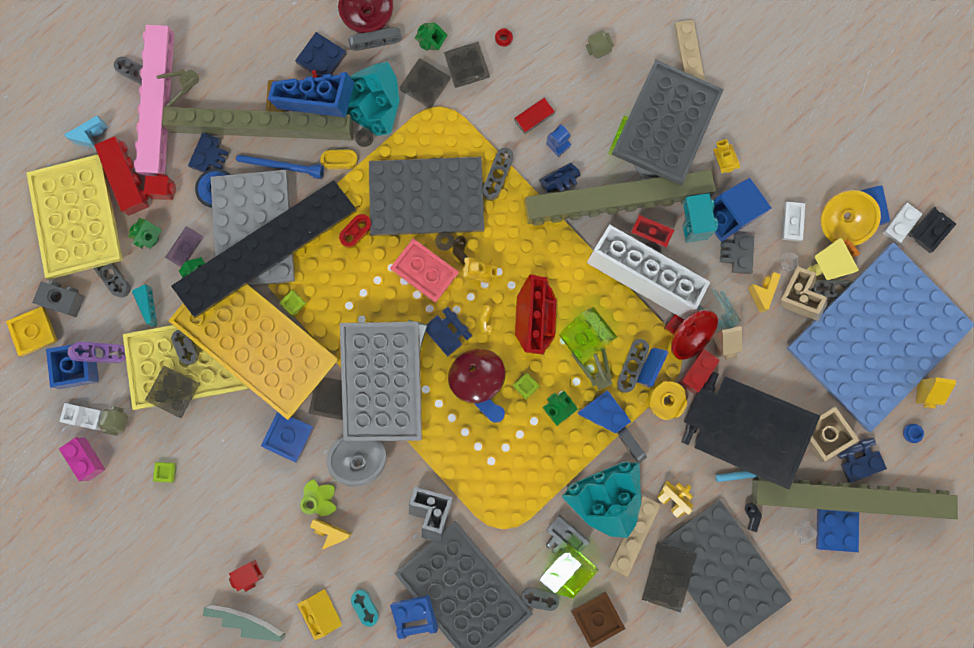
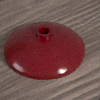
M339 0L338 11L341 20L349 29L358 33H368L382 29L390 21L393 14V0Z
M472 349L466 351L455 359L449 369V387L453 394L464 402H485L501 390L506 378L505 366L501 358L490 350Z

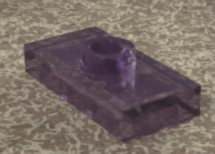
M186 226L165 258L181 267L185 261L189 260L203 239V236Z

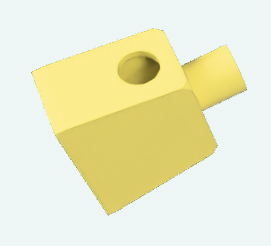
M842 238L837 239L817 253L814 257L818 263L807 268L809 271L815 272L816 276L823 273L827 280L859 271Z

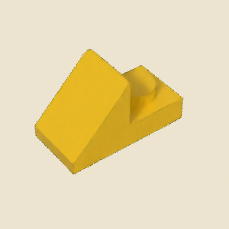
M773 272L765 276L762 287L754 284L748 287L759 312L764 313L769 310L781 274Z
M317 518L313 519L310 525L311 528L315 529L314 533L321 536L328 535L322 550L352 536L351 532Z

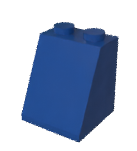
M751 178L725 191L713 200V214L718 221V229L715 234L723 242L772 209Z

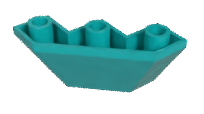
M389 62L374 64L350 76L355 83L346 114L350 115L354 122L376 136L389 135L392 132L400 102L397 77Z
M621 462L577 481L568 487L562 497L589 526L610 537L628 538L637 525L641 507L639 463Z

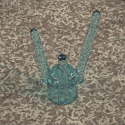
M712 289L713 294L725 310V313L720 316L722 320L718 318V324L721 328L725 326L728 329L733 328L741 321L738 314L734 311L723 291L720 292V296L716 289ZM701 305L698 306V309L701 311L706 310Z

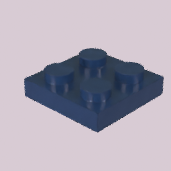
M315 32L295 62L310 73L316 70L318 77H323V75L327 74L332 75L347 53L335 43Z

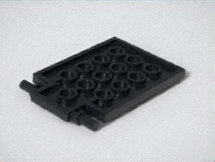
M712 372L707 383L694 396L684 419V423L687 425L681 442L689 445L693 434H696L697 430L700 429L701 433L694 446L695 449L789 490L820 419V415L726 376L716 394L714 393L716 388L714 385L719 374Z

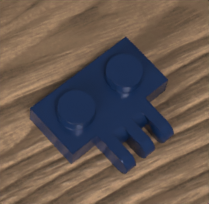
M202 132L188 166L202 173L209 170L210 166L222 169L223 166L217 163V161L225 163L226 159L221 157L220 154L228 156L229 152L219 148L221 144L219 138Z
M569 163L539 179V182L547 193L556 190L563 192V187L566 189L571 188L570 183L573 186L577 185L576 178L580 177L581 174L576 166Z

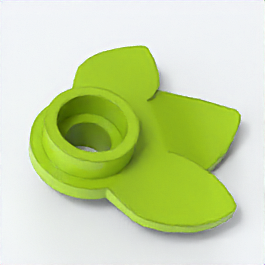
M314 479L305 485L303 489L304 497L300 502V508L303 513L308 515L317 513L320 516H327L337 509L330 501L335 492L333 485H322L319 487ZM308 501H312L314 503V506L312 508H309L307 506Z

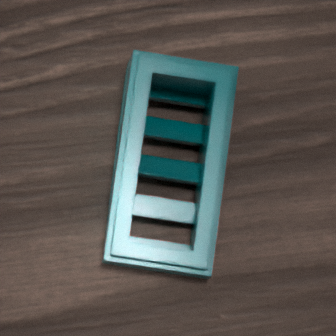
M144 284L132 290V294L146 324L155 327L157 326L153 291L150 286Z

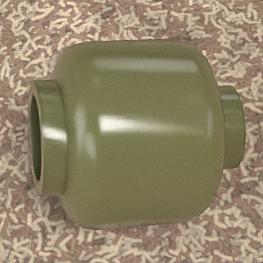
M603 30L588 37L589 44L585 45L589 56L593 54L597 59L611 53L614 46L609 32L605 33Z
M111 406V409L103 410L98 426L102 429V433L118 436V433L125 431L128 415L123 413V408Z

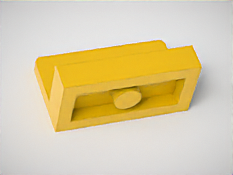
M325 589L297 604L314 640L320 639L342 626V622Z

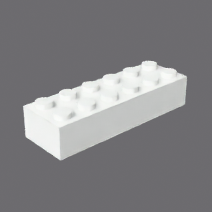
M610 224L587 262L589 265L683 319H686L697 310L710 284L708 280Z

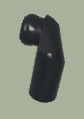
M747 503L744 507L750 519L747 529L757 533L762 514L755 504Z

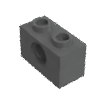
M49 281V283L40 282L32 303L77 317L85 297L78 294L79 290L68 286L66 289L60 288L61 284ZM61 294L60 301H57L58 296Z

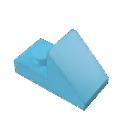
M95 116L64 135L74 144L95 149L94 145L96 143L92 137L101 135L108 127L101 118Z

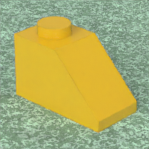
M938 377L921 380L917 384L916 403L923 404V408L936 409V406L945 405L956 385V380Z

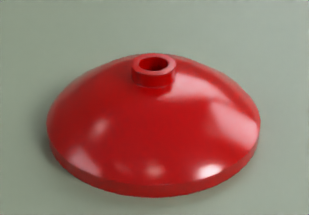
M702 310L684 319L677 327L672 338L671 352L673 356L679 360H685L701 351L716 332L718 316L711 310Z

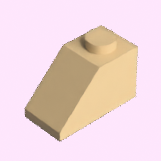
M741 326L722 330L713 335L718 358L725 356V360L737 357L736 354L742 352Z

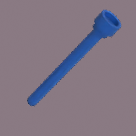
M245 155L236 156L237 162L307 173L313 176L314 179L321 180L324 175V165L322 164L305 166Z

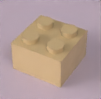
M835 406L820 415L809 446L819 461L825 462L860 440Z

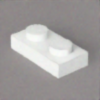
M784 203L782 240L803 241L805 203Z
M909 203L904 204L883 231V234L895 243H901L922 216V213Z

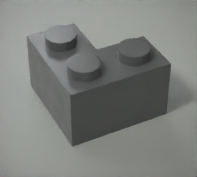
M418 487L414 488L409 502V514L425 519L421 538L441 543L452 510L453 497Z

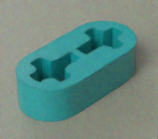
M356 590L351 596L352 606L363 625L366 627L374 626L379 619V612L366 590ZM357 594L365 596L363 600L365 607H363L361 602H356ZM365 609H367L370 614L374 613L375 616L373 617V622H371L370 619H365V617L367 616Z

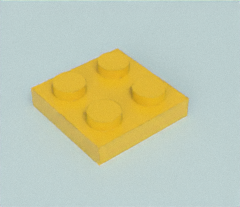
M41 306L6 321L17 354L20 357L58 342L45 307Z

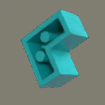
M709 193L686 197L682 202L686 218L682 225L685 243L708 240L718 229V221L713 214V199H710Z

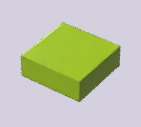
M293 290L279 302L292 317L307 304Z
M527 372L513 385L525 400L540 387Z
M155 462L153 482L174 483L176 463Z

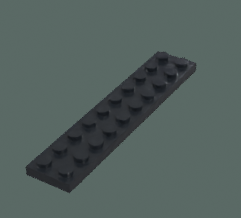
M333 180L171 285V287L196 319L354 214L356 208Z

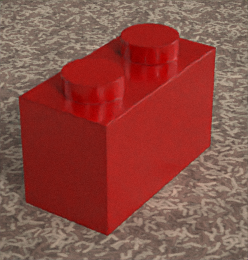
M639 215L631 233L667 248L674 229Z
M705 349L699 351L678 383L693 394L698 393L720 360Z

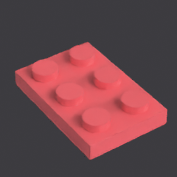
M414 238L390 267V270L434 303H437L459 274L457 270Z

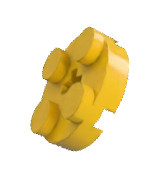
M659 381L649 392L647 406L658 418L663 420L677 418L683 414L687 407L686 392L678 383ZM670 395L671 403L664 404V398Z

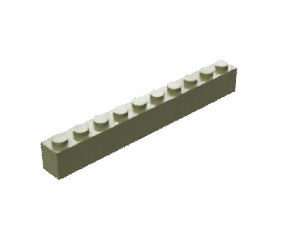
M163 107L161 124L169 133L202 134L203 132L211 135L351 141L353 136V121L350 115L338 117L314 113Z
M708 170L687 173L682 185L660 177L525 197L524 207L527 224L538 226L547 221L558 223L568 218L570 220H578L581 216L592 218L602 213L613 215L622 210L633 212L637 208L643 207L644 209H652L656 205L667 207L676 202L683 204L682 202L686 197L709 193L711 199L716 189L712 171Z
M759 477V480H752V503L756 505L958 520V495H949L948 490H936L935 494L930 493V489L917 488V492H910V488L897 487V491L890 490V486L877 485V489H870V485L857 484V488L850 487V483L838 482V486H830V482L818 481V485H813L811 480L799 479L798 483H792L788 490Z

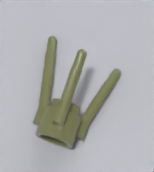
M182 69L177 72L156 76L157 79L180 76L179 82L183 89L165 107L173 105L184 93L199 82V76L194 70L185 71Z
M601 346L604 371L597 354L593 355L599 373L594 374L595 379L577 355L572 353L575 361L590 379L592 386H597L599 390L613 384L604 346Z

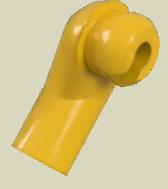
M485 305L482 309L479 324L480 331L483 334L491 335L493 325H489L488 321L493 308Z

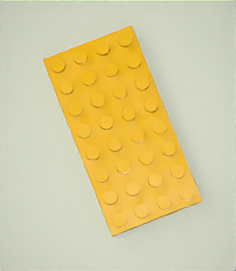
M248 284L196 319L183 303L168 320L287 420L295 414L339 361L336 356Z

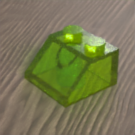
M594 307L581 312L559 334L581 365L593 358L594 354L604 350L617 338L616 334Z
M568 543L546 567L540 580L556 594L574 599L597 574L599 569Z

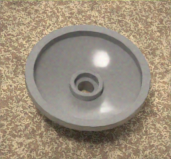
M342 437L333 444L327 456V467L333 479L340 484L352 487L362 486L375 480L381 474L386 464V452L381 441H344Z

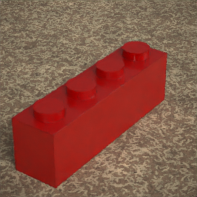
M113 136L95 144V149L121 211L130 216L148 208L147 200L149 198L143 194L144 190L140 186L142 181L133 169L134 162L132 158L127 155L128 147L126 143Z

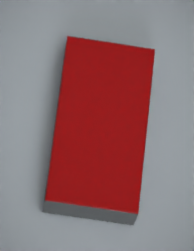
M543 98L516 116L514 121L523 133L526 134L553 116L555 111L547 100Z

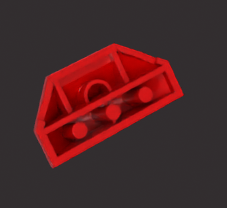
M532 274L527 277L517 295L515 336L525 353L543 355L555 339L557 299L548 284L547 277Z

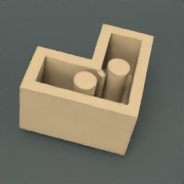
M797 266L781 299L782 308L819 322L827 306V297L812 292L816 283L815 272Z

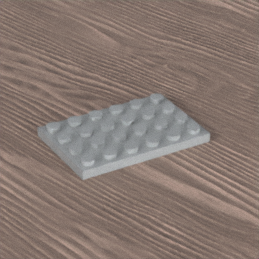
M286 170L211 177L215 257L290 209ZM293 254L248 283V285L295 282Z
M419 322L340 323L344 441L422 440Z

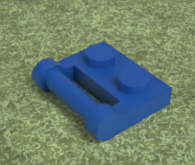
M429 595L393 602L390 605L397 627L398 639H405L407 636L426 632L430 634L437 633L438 625ZM427 619V624L407 628L405 626L406 622Z

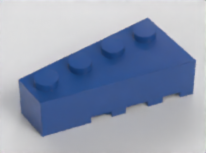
M347 72L334 76L327 74L319 78L305 77L303 80L273 81L268 100L277 109L346 117L355 82Z

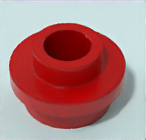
M501 28L495 34V42L501 47H507L513 41L512 32L506 28Z

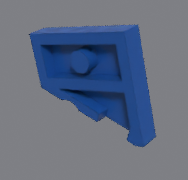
M608 390L577 413L579 416L613 433H617L631 422Z

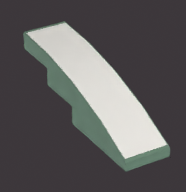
M215 605L204 607L203 616L223 618L222 627L241 629L240 637L279 642L285 638L284 632L253 615Z

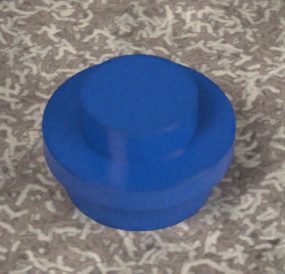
M908 424L903 430V436L910 443H918L923 439L924 431L918 424Z

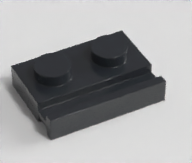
M933 207L908 236L913 237L915 242L929 253H932L956 226V223L943 212H939L936 207Z

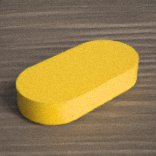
M349 149L326 150L321 154L320 162L328 170L352 169L357 165L358 157L354 151Z

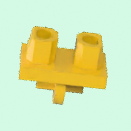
M727 139L716 142L717 148L713 149L721 173H731L734 169L740 168V163L732 144H729Z
M465 258L466 267L463 268V277L486 284L491 283V278L497 277L498 268L496 266L476 259Z
M667 480L663 484V488L657 498L663 504H666L672 498L676 504L671 508V511L677 518L685 513L689 515L693 511L691 509L693 504L689 501L693 498V495L689 493L692 487L689 484L683 487L679 482L674 487Z

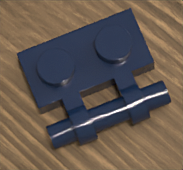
M446 307L442 311L446 318L442 321L437 315L426 324V332L445 355L449 357L462 346L458 339L463 336L468 341L472 334L468 331L469 328L466 324L463 325L457 318L458 315L455 311L452 312L449 307ZM450 323L458 330L454 334L447 327Z
M874 438L862 439L858 441V444L850 446L837 454L839 459L845 457L847 460L846 463L841 464L848 483L856 482L887 469L880 452H871L870 447L876 445ZM862 451L863 456L855 459L854 453Z

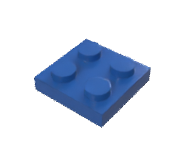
M277 412L261 447L297 463L314 427L294 417L287 420Z
M817 509L816 549L859 553V512Z

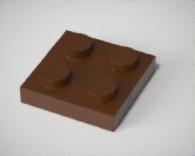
M606 591L571 610L590 648L626 629Z

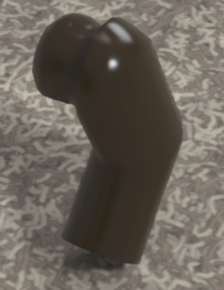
M459 236L454 240L452 252L464 266L466 265L464 262L465 258H469L464 253L467 241L465 237Z

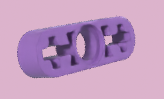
M76 342L68 348V355L74 361L120 363L126 360L123 345ZM79 347L80 351L88 350V353L79 355L78 352H75V349ZM95 348H100L103 351L102 358L95 356ZM118 351V353H121L122 356L118 357V355H109V353H114Z

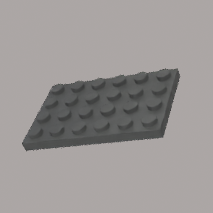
M655 59L611 155L678 185H682L724 89Z
M481 157L369 161L371 236L484 232Z
M720 499L655 544L727 647L792 600Z
M456 520L445 529L441 543L431 541L394 573L414 598L429 595L438 628L455 648H496L533 615V612L524 604L522 599Z

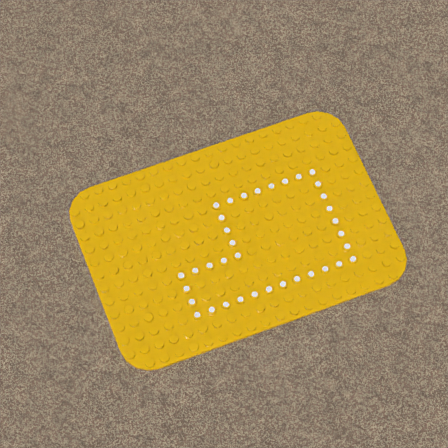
M445 107L427 108L410 118L337 182V185L356 208V212L293 253L295 282L267 285L280 301L293 290L307 303L294 317L317 342L339 359L337 364L340 367V323L408 322V320L426 325L437 315L443 321L446 316L442 311L446 307H449L452 312L455 311L463 325L466 324L469 328L468 331L472 334V337L467 341L461 336L458 340L462 343V346L447 357L429 334L425 333L420 352L422 440L407 442L475 517L487 526L499 529L515 528L530 520L618 437L617 433H613L579 416L577 413L608 390L631 420L624 427L627 428L648 408V395L654 385L659 381L674 382L680 374L682 360L677 359L671 352L673 335L664 329L666 325L628 286L587 263L593 252L592 248L564 219L558 223L547 221L538 226L527 224L524 207L525 197L539 194L512 165L499 197L491 201L487 200L483 195L484 232L371 236L369 231L355 247H344L339 240L340 232L359 214H365L370 218L369 161L481 157L482 186H484L498 151L457 111ZM501 156V165L504 166V162L506 159L503 156ZM501 170L493 172V176L497 179L502 178L504 175ZM492 182L491 189H487L489 195L496 193L494 191L496 183ZM361 223L359 227L364 228L366 223ZM352 236L347 237L348 242L353 240ZM459 236L466 238L467 242L464 253L469 258L492 264L498 268L497 277L491 278V283L486 284L463 277V268L466 265L463 266L452 252L453 243ZM413 238L459 272L437 303H434L390 270V267ZM531 274L547 277L548 284L557 299L555 339L543 355L525 353L515 336L517 295L527 277ZM485 305L493 308L488 321L489 325H493L491 335L483 334L480 331L479 317ZM452 323L447 326L453 334L458 331ZM643 339L648 343V354L652 348L668 351V355L652 387L647 388L636 382L634 389L628 393L618 390L616 385L630 346L635 340ZM643 344L635 345L637 352L636 355L631 354V357L642 359L638 355L641 351H644L642 348ZM601 346H604L613 384L599 390L597 386H592L590 379L575 361L572 353L577 355L595 379L594 374L599 373L593 355L597 354L604 371L605 367ZM472 349H487L496 353L501 358L506 370L505 382L501 390L490 399L495 405H499L504 409L505 415L501 422L494 423L490 421L474 403L460 400L451 391L448 384L449 369L455 359L464 352ZM632 360L628 362L627 367L630 371H636L638 364ZM624 371V375H627L625 381H621V384L626 389V387H631V384L628 383L629 378H634L635 375H629ZM527 372L540 387L525 400L513 385ZM565 391L578 410L556 426L542 407L548 403L546 399L556 392L559 395Z

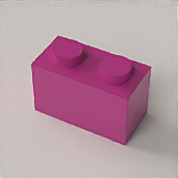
M75 437L59 448L79 482L90 481L106 470L86 438Z

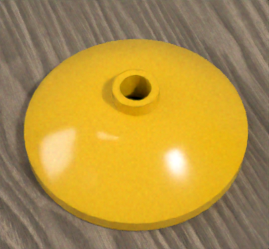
M848 190L835 195L826 203L821 213L820 225L824 235L831 242L839 238L845 241L848 238L856 246L867 241L876 232L880 224L881 212L879 205L869 194L858 190ZM850 213L849 217L844 218V214Z

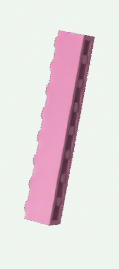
M146 25L145 32H143V68L140 70L142 86L139 87L141 101L138 105L139 122L136 127L138 141L135 143L137 159L134 161V168L142 176H157V174H165L168 131L161 124L163 107L170 101L171 77L157 79L156 76L172 72L174 32L169 26Z

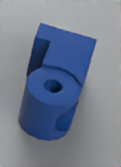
M560 124L552 133L548 134L546 144L560 157L571 147L568 141L571 135Z
M490 399L485 402L474 403L490 421L498 423L503 420L505 415L504 409L499 405H495Z

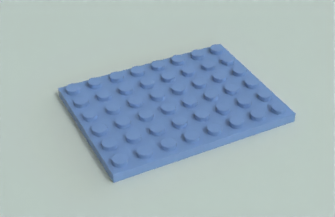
M891 243L824 310L819 322L814 320L786 349L867 432H872L974 327V323L895 243Z

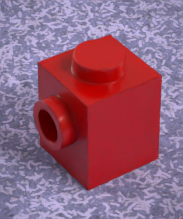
M146 175L143 194L150 199L173 200V195L176 193V185L168 175Z
M256 560L229 573V582L234 589L236 588L237 592L242 589L246 592L256 587L255 582L264 578Z

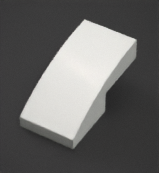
M64 403L59 422L101 431L98 424L103 411Z

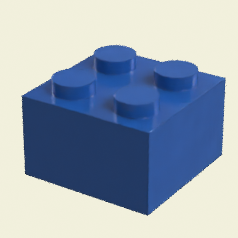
M71 345L46 349L50 388L65 389L99 383L97 362L72 360L68 355V348ZM78 347L77 349H75V352H78V354L80 355L82 353H88V350L80 351Z

